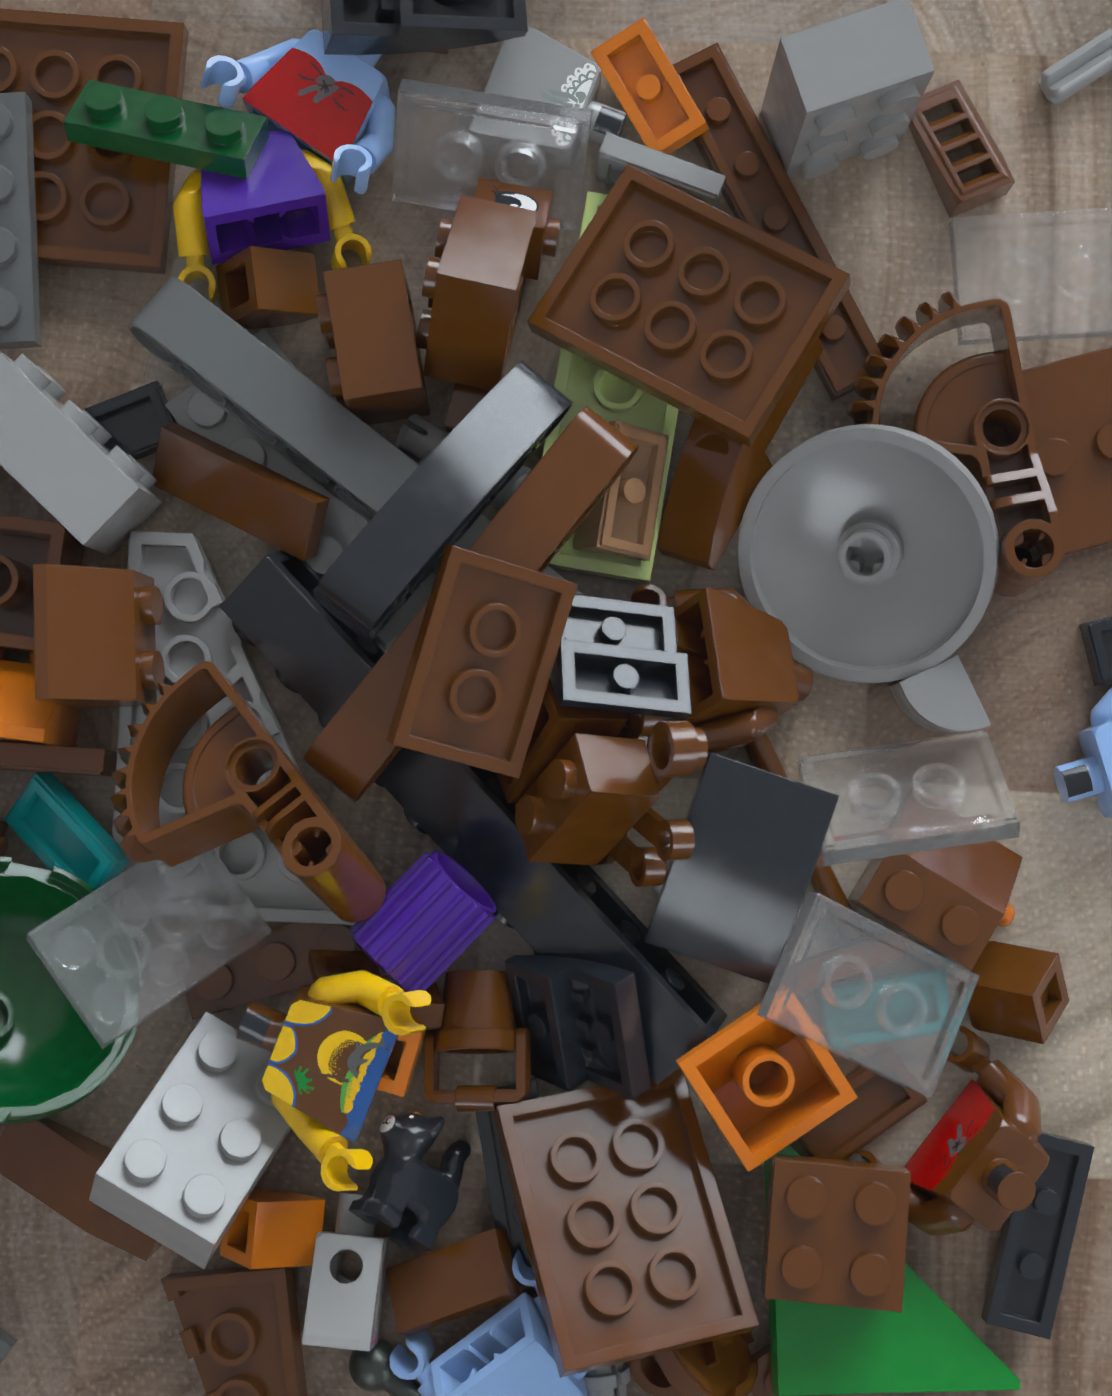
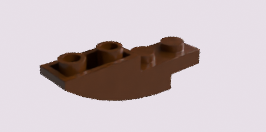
M818 339L751 447L694 418L674 473L662 518L657 545L662 555L714 570L741 523L755 488L773 466L765 451L823 351V347Z

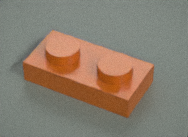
M644 17L590 51L646 147L670 155L709 130L707 122Z

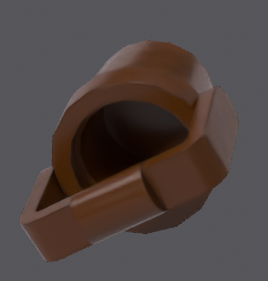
M456 970L446 972L442 1028H439V1030H426L424 1036L425 1097L433 1103L455 1104L458 1112L495 1111L499 1104L527 1100L531 1090L529 1028L515 1029L514 1011L507 972L498 970ZM440 1053H516V1089H498L497 1085H458L456 1090H439Z

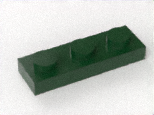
M93 80L87 81L63 121L67 139L70 142L248 179L270 137L268 121L265 116Z

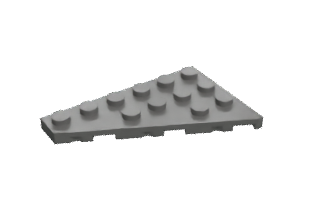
M130 531L128 569L136 570L154 578V586L160 589L163 599V618L160 625H155L156 651L161 653L164 661V684L172 686L201 662L208 661L213 663L241 694L300 771L246 645L233 629L232 620L220 608V605L226 599L199 537L193 533ZM157 690L158 702L159 699L162 697V695L160 694V690ZM228 696L214 705L192 726L173 754L161 788L159 801L160 827L186 816L182 798V783L188 759L195 745L208 728L234 707ZM142 706L120 707L117 749L134 744L135 740L130 736L127 725L144 723L147 716L143 713ZM118 750L116 771L127 766L120 759L121 756ZM272 770L264 773L258 779L257 784L263 782ZM115 784V794H116V793L119 792L121 789ZM114 809L113 820H114L118 815H120V813L117 812L115 809ZM113 824L112 838L119 844L123 837L117 833L116 827ZM262 829L255 830L174 867H168L161 860L145 863L129 860L117 879L109 887V904L120 915L355 924L343 921L337 917L285 866L282 856L269 841Z

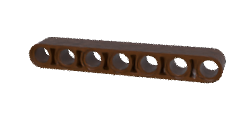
M588 406L584 407L569 423L468 550L542 573L624 471L638 451L639 446ZM428 600L318 735L303 757L305 764L353 802H357L367 792L402 748L392 745L386 739Z

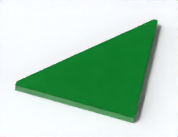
M790 1145L776 1153L800 1156ZM770 1158L764 1161L766 1210ZM906 1263L902 1312L769 1299L773 1395L1020 1390V1379Z

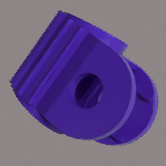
M438 850L430 853L425 852L388 889L383 905L377 913L363 922H356L350 928L353 932L350 938L404 992L426 991L495 920L496 905L476 878L453 858Z

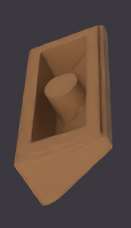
M610 421L608 423L637 444L639 449L617 480L574 533L573 548L585 552L649 561L669 435L620 421Z

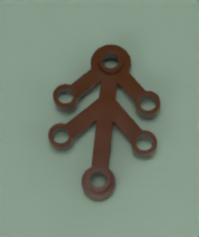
M627 713L628 727H623L617 737L645 740L646 747L647 739L650 738L649 757L659 792L673 777L689 776L695 769H701L705 765L708 756V742L701 728H694L688 721H665V717ZM650 808L633 828L654 846L637 847L627 837L626 833L598 865L612 864L616 861L629 873L631 881L636 887L660 886L666 879L667 861L687 860L692 856L695 845L692 825L687 819L665 820Z

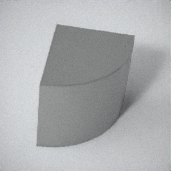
M958 655L889 686L902 711L915 723L928 730L944 734H960L991 726Z

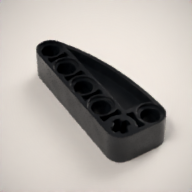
M523 360L519 362L433 450L339 555L319 581L316 588V601L369 644L438 566L445 543L453 546L456 545L551 434L569 411L573 402Z

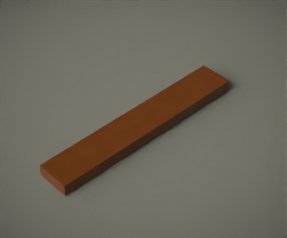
M715 43L673 64L674 69L709 127V130L696 137L694 141L709 170L726 176L721 192L734 217L836 267L719 44ZM848 289L818 337L823 351L814 365L832 402L852 392L857 377H872L863 368V363L869 354L883 356Z

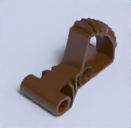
M949 291L943 293L938 300V311L927 302L920 304L915 311L917 323L908 317L902 316L895 325L899 338L889 334L881 336L877 347L883 356L869 354L863 363V368L872 377H857L852 388L858 396L866 400L851 401L847 407L846 414L852 419L864 422L859 424L879 425L881 400L890 375L903 359L924 342L944 332L980 323H985L989 326L994 351L969 356L943 370L927 387L918 404L913 432L932 440L949 451L970 471L979 483L993 511L999 536L1000 564L994 593L1001 596L1014 597L1030 589L1060 565L1064 556V541L1058 510L1037 450L1010 307L1002 299L983 300L961 306L956 297ZM996 421L1003 424L1010 433L1011 444L1007 447H997L990 444L983 434V423Z
M205 661L197 664L172 686L158 683L160 694L162 695L155 705L141 703L143 713L147 716L144 723L127 725L130 736L135 740L134 744L117 749L121 756L120 759L127 766L111 773L115 784L121 789L111 796L110 800L113 803L114 809L120 813L112 823L115 825L117 833L123 837L119 845L122 847L124 855L133 862L145 863L161 860L168 867H174L255 830L262 829L269 841L282 856L285 866L337 917L343 921L356 923L363 922L374 916L383 905L386 897V884L381 874L314 791L241 694L213 663ZM228 696L234 707L208 728L195 745L188 759L182 783V798L186 816L160 827L159 801L161 788L173 754L192 726L214 705ZM272 770L263 782L257 784L258 779L264 773Z

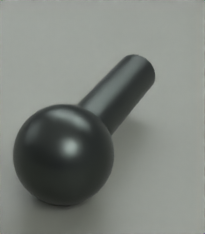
M379 1338L378 1344L370 1351H352L349 1359V1372L352 1380L361 1389L369 1392L385 1390L391 1396H421L417 1391L421 1384L415 1379L405 1380L393 1374L390 1368V1355L395 1347L390 1342Z

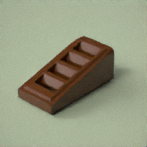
M958 79L923 94L908 126L949 219L1005 196L1015 183L1014 178L1002 153L960 80ZM949 102L951 103L955 113L928 123L923 113ZM961 125L964 134L939 143L935 136L936 134ZM970 146L973 155L954 163L950 162L947 157L948 154ZM976 167L980 168L983 176L962 184L958 175Z

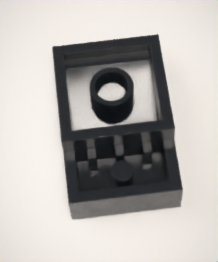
M321 0L325 55L402 54L456 49L523 37L528 31L526 0Z
M709 753L706 763L702 768L687 817L684 818L691 823L694 831L695 845L693 854L687 860L670 861L666 879L662 885L644 942L770 984L805 896L839 795L714 753Z

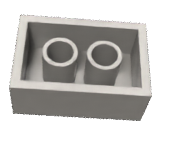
M894 0L780 38L761 114L773 148L789 178L803 174L804 179H815L834 171L839 167V161L862 154L864 160H871L884 156L899 146L898 142L902 140L935 72L910 0Z
M0 351V465L82 545L111 556L130 536V531H135L163 503L150 490L157 482V479L132 455H127L117 445L110 451L104 445L112 437L109 432L84 409L81 410L70 399L63 405L59 399L66 391L39 365L36 366L24 354H21L13 361Z
M208 1012L204 1013L96 1172L89 1201L202 1269L208 1264L291 1130L290 1126L272 1104L271 1093L261 1086V1081L272 1052L237 1039V1029Z

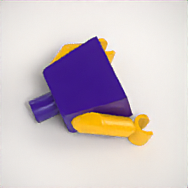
M282 129L269 131L270 137L248 179L197 169L189 173L174 201L173 213L178 256L185 257L186 268L181 271L178 279L189 286L195 280L207 281L209 283L208 290L212 304H215L218 299L219 289L214 275L205 267L204 255H210L212 265L226 262L228 258L249 246L288 250L331 241L330 230H333L337 241L330 259L333 270L347 268L341 254L344 250L356 252L360 257L361 265H367L370 262L372 251L369 242L361 235L353 233L351 223L356 222L341 176L337 178L335 183L330 181L332 165L313 152L300 149L288 131Z

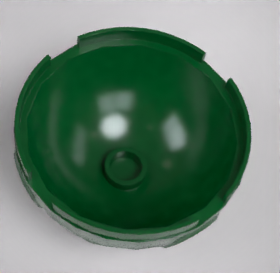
M0 857V1126L29 1124L73 1107L100 1088L121 1063L137 1031L136 1021L140 991L144 988L143 974L135 943L119 914L104 897L83 880L63 869L54 866L50 871L13 863L12 857Z

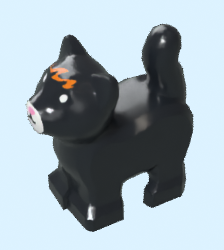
M406 1111L397 1116L389 1115L382 1121L380 1133L384 1156L371 1174L367 1191L362 1198L352 1201L348 1210L366 1223L376 1225L379 1219L386 1225L393 1227L386 1236L389 1240L404 1250L421 1252L432 1251L436 1244L439 1230L450 1219L456 1209L463 1166L471 1154V1146L467 1141L458 1140L446 1149L440 1171L426 1166L422 1158L438 1137L445 1120L441 1116L428 1118L416 1111Z

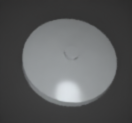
M859 424L832 429L811 437L779 459L765 474L750 497L743 514L738 540V566L747 601L756 609L782 620L788 628L793 659L814 671L836 679L857 683H882L909 678L934 667L951 656L963 645L982 619L993 596L1000 564V544L994 514L985 493L970 471L954 455L932 440L909 430L878 424Z

